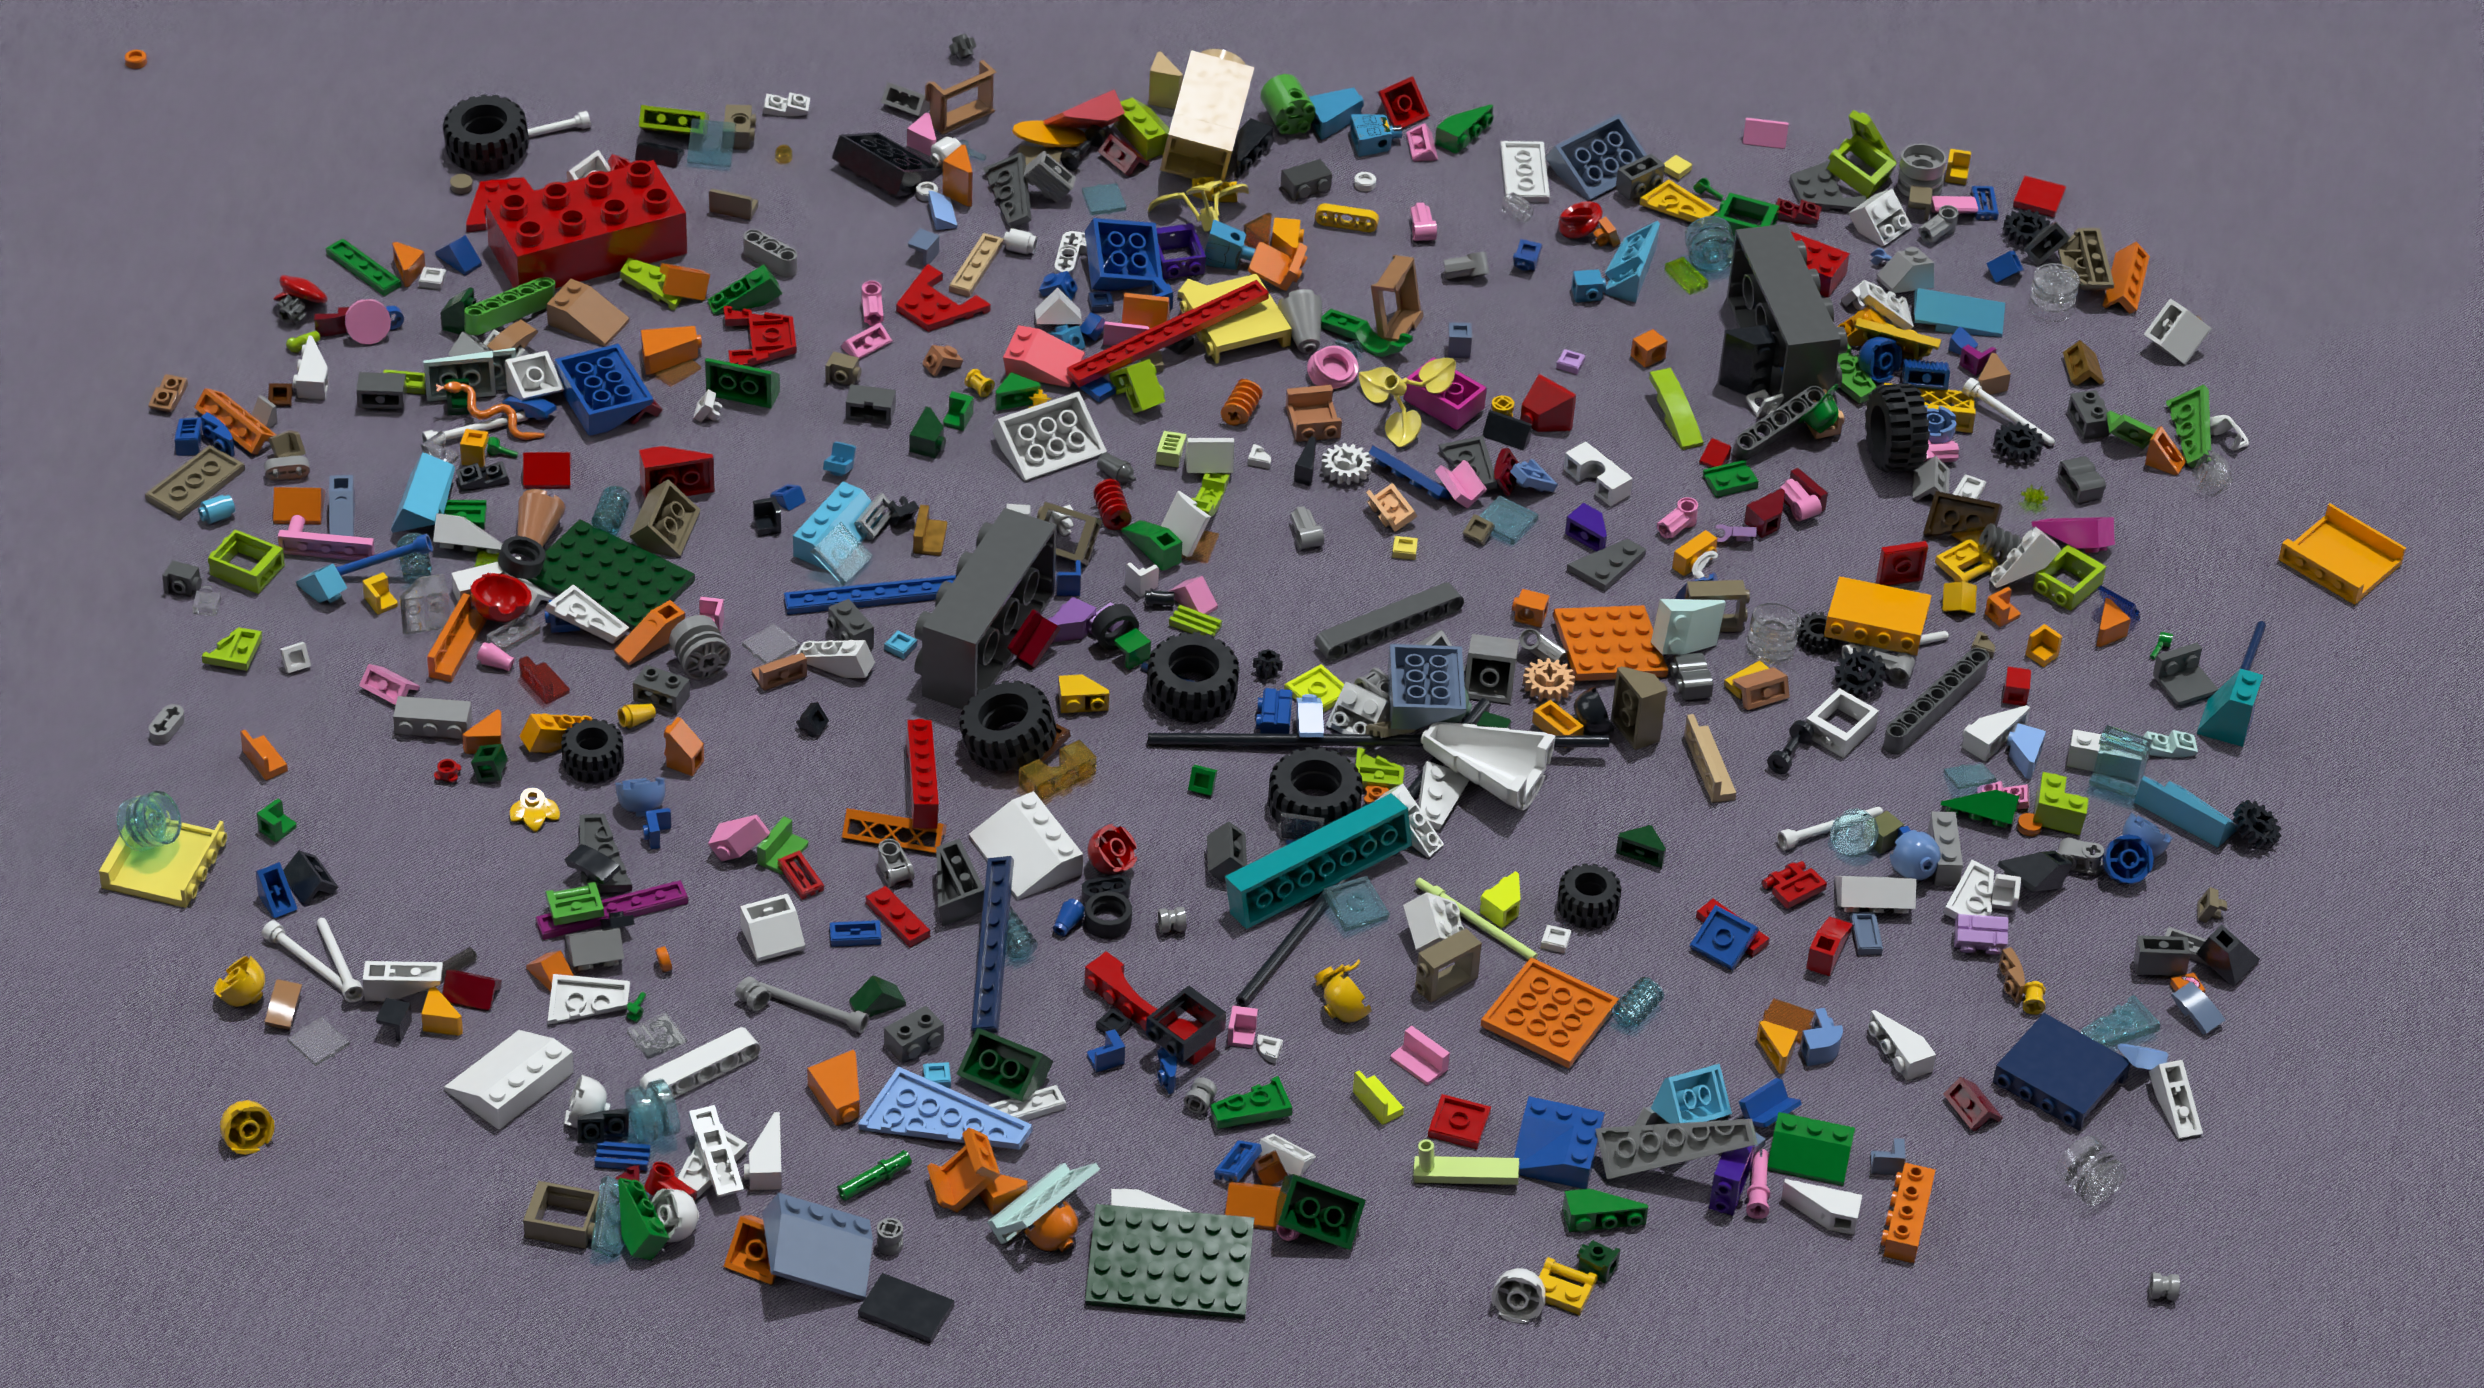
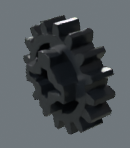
M2019 209L2018 213L2011 211V215H2006L2004 220V235L2008 236L2009 241L2015 240L2016 245L2023 243V246L2026 247L2043 228L2050 225V221L2045 220V215L2039 216L2038 211L2035 213H2031L2030 209L2027 212Z
M2009 422L2008 427L2001 425V428L1996 430L1993 441L1995 451H2001V457L2007 455L2009 461L2016 459L2018 463L2020 459H2024L2026 462H2029V458L2035 460L2037 455H2041L2044 443L2042 433H2037V428L2030 429L2029 424L2024 426L2020 422H2017V425Z
M1865 647L1861 649V652L1853 648L1852 654L1844 652L1845 659L1838 658L1840 666H1835L1834 670L1836 673L1835 680L1839 683L1840 689H1845V692L1849 694L1854 692L1856 698H1859L1860 693H1863L1865 698H1867L1869 691H1872L1874 694L1877 693L1876 686H1884L1881 679L1887 678L1885 672L1887 669L1885 663H1882V656H1876L1875 650L1872 649L1867 653ZM1859 667L1861 668V671H1863V678H1860V674H1858Z
M2250 800L2241 802L2232 813L2235 817L2232 821L2238 824L2236 830L2241 833V837H2247L2249 844L2255 843L2258 849L2261 847L2265 850L2269 847L2271 848L2282 836L2279 833L2281 827L2276 825L2278 819L2274 818L2271 811L2267 812L2265 810V805L2258 806L2257 801L2252 803Z

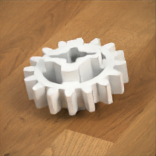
M1343 443L1342 447L1334 445V450L1328 448L1327 453H1323L1321 469L1324 470L1325 476L1330 475L1331 481L1337 479L1338 484H1341L1343 481H1346L1347 485H1350L1351 481L1358 484L1359 478L1366 480V476L1370 475L1372 459L1369 458L1368 452L1363 453L1362 447L1355 449V444L1347 447L1346 443Z

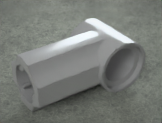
M1952 205L1942 206L1939 209L1938 215L1919 227L1918 233L1922 240L1928 244L1944 234L1954 233L1957 225L1958 209Z
M1486 252L1471 253L1465 257L1444 260L1447 279L1490 274Z
M1302 506L1297 507L1294 512H1291L1290 519L1296 530V540L1299 549L1323 546V529L1321 525H1316L1311 511Z
M1534 629L1524 630L1519 637V642L1523 648L1529 650L1545 662L1547 658H1550L1551 662L1559 660L1560 665L1566 657L1567 650ZM1535 634L1537 636L1536 644L1528 646V637Z
M1875 651L1876 656H1882V663H1885L1887 669L1885 670L1886 675H1889L1893 682L1897 684L1908 682L1915 665V659L1910 654L1902 652L1894 656Z

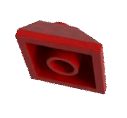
M1413 76L1378 91L1392 126L1401 125L1403 128L1430 116Z
M1540 374L1522 403L1520 420L1531 423L1532 429L1537 432L1570 431L1573 428L1576 394Z

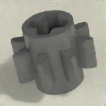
M965 33L953 37V43L949 46L952 56L956 55L959 59H963L973 55V49L977 46L974 38L967 37Z
M288 295L277 304L280 307L278 315L286 323L292 322L295 324L297 321L300 322L306 315L303 312L305 304L297 296L291 297Z

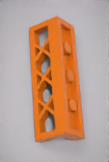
M205 388L194 407L203 415L208 412L219 419L228 428L233 439L251 454L258 455L264 442H269L268 438L276 435L223 392Z
M463 593L427 656L428 673L431 678L447 682L453 681L487 621L477 610L471 609L470 594Z
M847 808L842 838L880 844L881 841L893 836L902 848L936 853V847L941 846L942 836L946 834L947 825L938 823L937 829L912 828L911 818ZM851 820L861 821L866 828L858 835L848 834ZM866 822H868V823H873V824L868 827V825L866 824ZM878 824L885 825L890 832L882 839L876 838L871 831ZM890 826H892V827H898V828H896L895 830H892ZM902 828L909 829L914 835L906 843L900 842L895 834ZM914 830L922 831V832H920V833L917 835ZM867 832H869V834L871 835V837H867V836H863V835L866 834ZM926 832L936 833L935 847L925 846L920 837ZM915 840H917L920 845L911 844V843H913Z

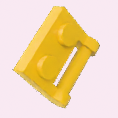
M1972 539L1937 555L1935 563L1950 575L1954 582L1968 583V581L1987 571L1992 572L1998 566L1997 561L1989 553H1984L1983 548ZM1979 561L1983 563L1965 573L1961 571Z
M1547 1257L1539 1275L1545 1287V1303L1580 1315L1595 1287L1598 1275L1591 1272L1589 1274L1558 1264L1555 1259ZM1555 1273L1561 1275L1563 1277L1583 1283L1584 1286L1581 1287L1575 1285L1573 1283L1551 1276V1274Z

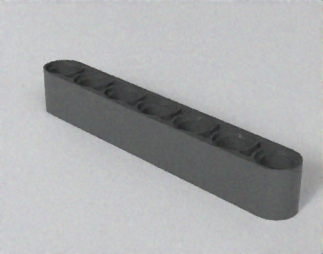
M1446 582L1326 629L1316 636L1314 644L1329 661H1335L1459 611L1465 601L1450 583Z
M1982 648L1971 649L1892 720L1886 727L1884 749L1891 754H1900L1986 676L1989 653Z

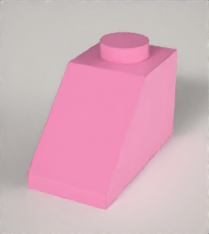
M752 815L719 823L708 845L722 862L741 857L769 836L770 831L758 815Z

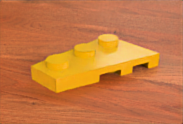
M1667 180L1642 196L1639 204L1701 226L1713 220L1715 213H1718L1716 208L1671 180Z

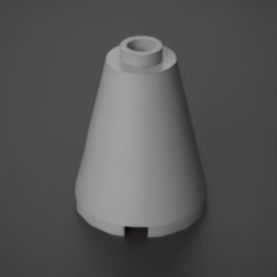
M1310 289L1295 290L1288 293L1289 297L1283 300L1282 297L1279 300L1278 308L1292 328L1291 337L1298 350L1307 354L1313 353L1320 346L1321 296L1319 294L1318 296L1315 295L1314 291Z

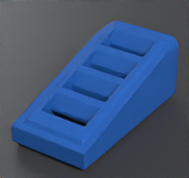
M201 418L179 419L174 439L176 455H197L200 452L202 436Z

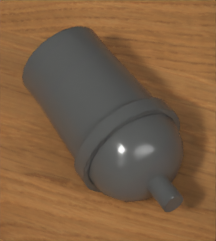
M1107 452L1099 457L1097 468L1119 483H1127L1130 480L1136 481V477L1133 476L1134 470L1129 462L1123 461Z

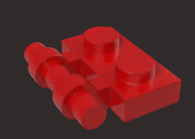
M1803 861L1796 864L1792 862L1786 865L1785 869L1779 872L1774 871L1761 881L1765 889L1773 887L1772 894L1787 909L1826 890L1827 882L1812 868L1803 871L1806 869Z

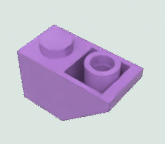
M1074 597L1066 604H1062L1059 611L1048 619L1061 628L1053 642L1083 639L1089 633V629H1091L1092 624L1089 622L1096 616V607Z

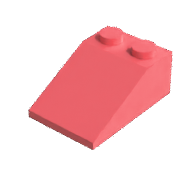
M1114 89L1044 120V124L1088 129L1091 125H1097L1103 128L1119 121L1118 116L1125 112Z
M1018 325L1003 356L1006 376L1012 372L1033 381L1070 387L1073 380L1067 375V367L1082 361L1085 357V352L1041 329Z

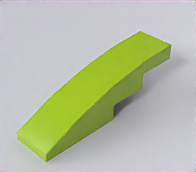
M1666 368L1650 372L1649 380L1658 393L1657 401L1665 413V423L1681 449L1686 450L1703 446L1704 442L1696 419L1672 369Z

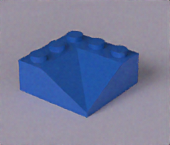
M1092 219L1085 229L1092 290L1116 291L1152 285V279L1157 277L1163 279L1156 223Z
M1529 1096L1514 1158H1519V1175L1587 1189L1599 1146L1596 1129L1603 1128L1605 1112Z

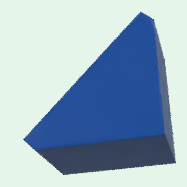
M466 235L435 251L437 257L465 276L482 266L480 258Z
M280 862L255 871L258 896L273 918L298 909Z

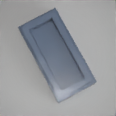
M1851 913L1850 922L1853 924L1852 932L1857 955H1882L1883 946L1876 913Z

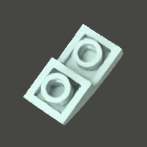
M2172 730L2169 736L2147 731L2143 736L2147 755L2175 758L2194 756L2198 753L2194 735L2186 732Z

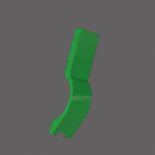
M1333 309L1328 310L1321 317L1322 329L1355 339L1359 346L1374 356L1383 357L1401 352L1403 347L1413 341V336L1406 333L1400 334L1397 341L1382 339L1372 330L1367 320Z

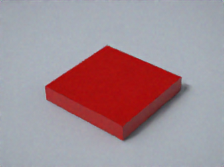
M2024 176L2014 199L2013 207L2024 210L2030 209L2031 212L2038 211L2039 214L2055 217L2064 197L2066 186Z
M1920 541L1882 547L1876 583L1888 586L1923 580L1928 552L1927 542Z
M1441 1094L1428 1129L1427 1137L1478 1149L1491 1113V1106Z

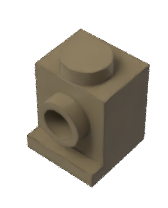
M833 351L825 365V382L830 384L831 381L846 385H854L855 381H859L862 373V368L859 367V358Z

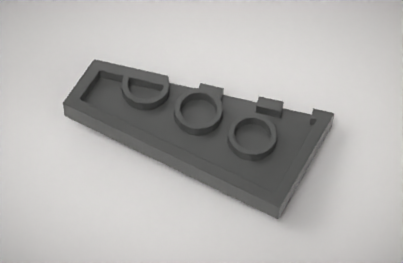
M1022 152L983 168L1011 228L1032 221L1028 182L1023 176L1026 168V159Z
M605 814L579 815L580 844L603 853L621 867V870L607 883L601 884L596 882L598 892L632 891V883L627 876L618 847L614 843L613 834ZM581 871V887L587 886V883L595 882L588 880L585 872Z

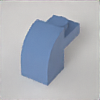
M1825 1008L1815 1009L1812 1023L1813 1029L1803 1030L1800 1049L1807 1066L1825 1064L1835 1059L1840 1050L1843 1034L1842 1025L1834 1026L1831 1017H1828Z

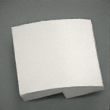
M1177 491L1161 526L1169 528L1182 541V554L1190 557L1193 555L1211 516L1196 507L1197 502L1181 491Z

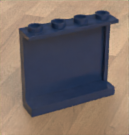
M2043 1013L1996 1065L1993 1083L2038 1107L2045 1113L2054 1116L2065 1124L2081 1131L2084 1118L2117 1081L2123 1083L2127 1079L2131 1063L2122 1055L2050 1015Z

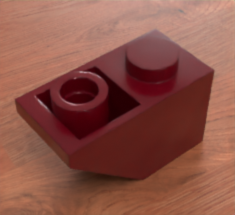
M1780 489L1769 493L1767 496L1746 505L1744 523L1749 527H1756V533L1761 538L1780 529L1785 490Z

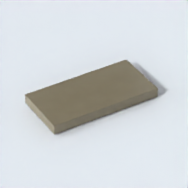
M209 445L145 493V499L181 520L198 507L201 502L207 500L245 471V465Z

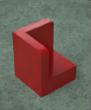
M2007 667L2003 703L2020 706L2027 705L2031 670Z

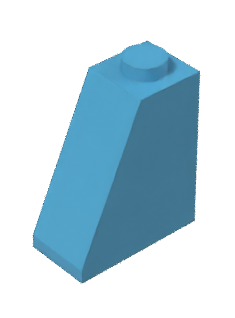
M1354 87L1309 96L1316 108L1315 118L1311 124L1321 140L1349 125L1351 114H1361V109L1364 107L1363 97L1357 93Z

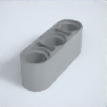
M750 229L745 231L743 235L744 255L760 265H765L767 269L783 277H793L797 274L798 254L795 249L760 230Z

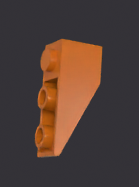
M671 600L651 610L618 645L614 653L628 665H631L669 643L671 631L678 623L685 619V612Z

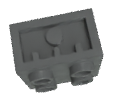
M2198 642L2158 654L2156 657L2153 677L2176 705L2211 696L2218 690L2199 667L2202 647Z

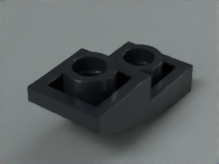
M503 461L481 469L479 464L475 463L456 470L462 489H484L510 482Z
M580 844L564 859L568 867L585 872L588 880L601 884L610 881L621 870L620 865L611 858L583 844Z
M628 1108L599 1111L577 1117L578 1144L604 1142V1138L629 1136Z

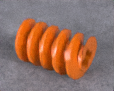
M1248 379L1238 380L1220 412L1222 419L1228 425L1235 426L1248 422L1249 417L1263 396L1260 386Z

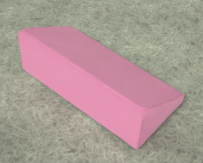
M1746 118L1743 144L1785 149L1789 123Z
M1426 123L1406 132L1414 162L1438 160L1433 135Z
M1932 196L1931 199L1932 213H1939V209L1944 205L1956 207L1958 213L1974 214L1978 212V206L1974 197Z
M880 322L846 340L841 345V348L850 356L861 359L891 343L892 339Z

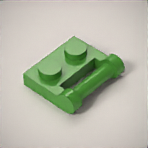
M596 882L587 883V886L557 892L553 890L545 891L547 905L549 906L554 926L604 916V908Z

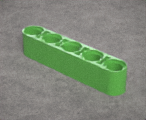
M541 277L466 307L464 310L465 332L469 335H480L547 308V303L555 296V281L551 278Z

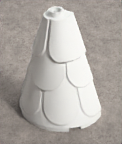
M1436 722L1428 730H1424L1421 743L1424 750L1454 772H1460L1467 779L1480 785L1510 806L1525 810L1537 796L1545 779L1543 774L1546 770V764H1550L1556 736L1545 732L1481 727L1475 724Z

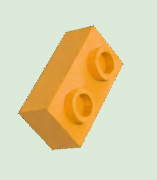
M1707 530L1703 531L1674 551L1672 568L1681 575L1686 576L1692 571L1695 561L1705 552L1715 551L1717 553L1718 538Z
M1552 700L1533 710L1532 723L1545 733L1552 735H1583L1584 725Z

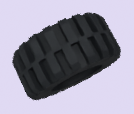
M487 94L481 95V97L472 96L466 101L458 102L457 106H453L444 118L443 133L446 152L452 162L462 169L466 168L467 171H478L479 173L491 171V173L498 172L499 169L505 170L511 164L515 165L520 160L519 158L522 159L528 149L529 136L525 113L514 101L511 102L509 98H500L499 95L487 96Z
M1909 383L1877 386L1868 396L1867 411H1865L1866 441L1868 442L1871 459L1875 466L1883 472L1916 470L1923 465L1929 448V420L1927 418L1928 412L1924 404V398L1921 396L1920 390Z
M1184 632L1176 637L1172 635L1166 639V642L1164 640L1161 641L1150 654L1146 684L1149 698L1157 709L1161 712L1165 711L1168 717H1177L1179 721L1186 722V720H1192V722H1200L1202 719H1205V721L1212 720L1213 716L1216 715L1218 717L1225 713V710H1228L1236 699L1239 679L1238 659L1229 646L1225 647V643L1222 640H1215L1212 635L1206 634L1204 636L1200 635V632H1193V634ZM1193 672L1205 675L1209 679L1191 682L1183 680L1176 675Z
M1016 680L1014 683L1001 681L1002 684L995 685L994 683L985 690H979L975 697L972 696L968 700V706L965 705L959 719L960 731L969 756L976 764L981 767L986 766L988 770L995 771L999 769L1000 772H1008L1009 769L1016 771L1020 770L1022 766L1027 765L1028 767L1034 763V760H1040L1045 755V751H1049L1056 737V722L1044 692L1037 687L1035 688L1032 684L1027 682L1024 684L1022 681ZM1020 722L1012 728L995 731L1004 724Z
M1312 747L1304 748L1303 751H1299V749L1292 751L1290 756L1286 754L1280 759V762L1278 761L1274 765L1270 773L1268 806L1270 807L1269 811L1272 817L1281 827L1283 825L1286 829V824H1282L1284 823L1282 821H1286V814H1290L1289 820L1292 821V824L1289 825L1294 826L1295 830H1299L1296 828L1297 815H1299V828L1304 826L1311 829L1313 824L1305 821L1303 824V818H1306L1304 820H1307L1308 817L1324 819V827L1360 809L1363 785L1362 776L1358 772L1359 769L1354 763H1350L1351 760L1346 756H1340L1334 750H1331V752L1326 751L1325 748L1318 747V749H1312ZM1319 789L1330 794L1326 796H1309L1300 791Z

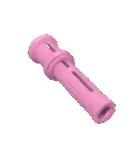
M1762 1149V1157H1760V1150L1753 1155L1751 1185L1747 1189L1749 1203L1746 1206V1213L1754 1219L1765 1218L1770 1212L1769 1205L1767 1204V1200L1770 1198V1189L1767 1187L1769 1153L1765 1149Z

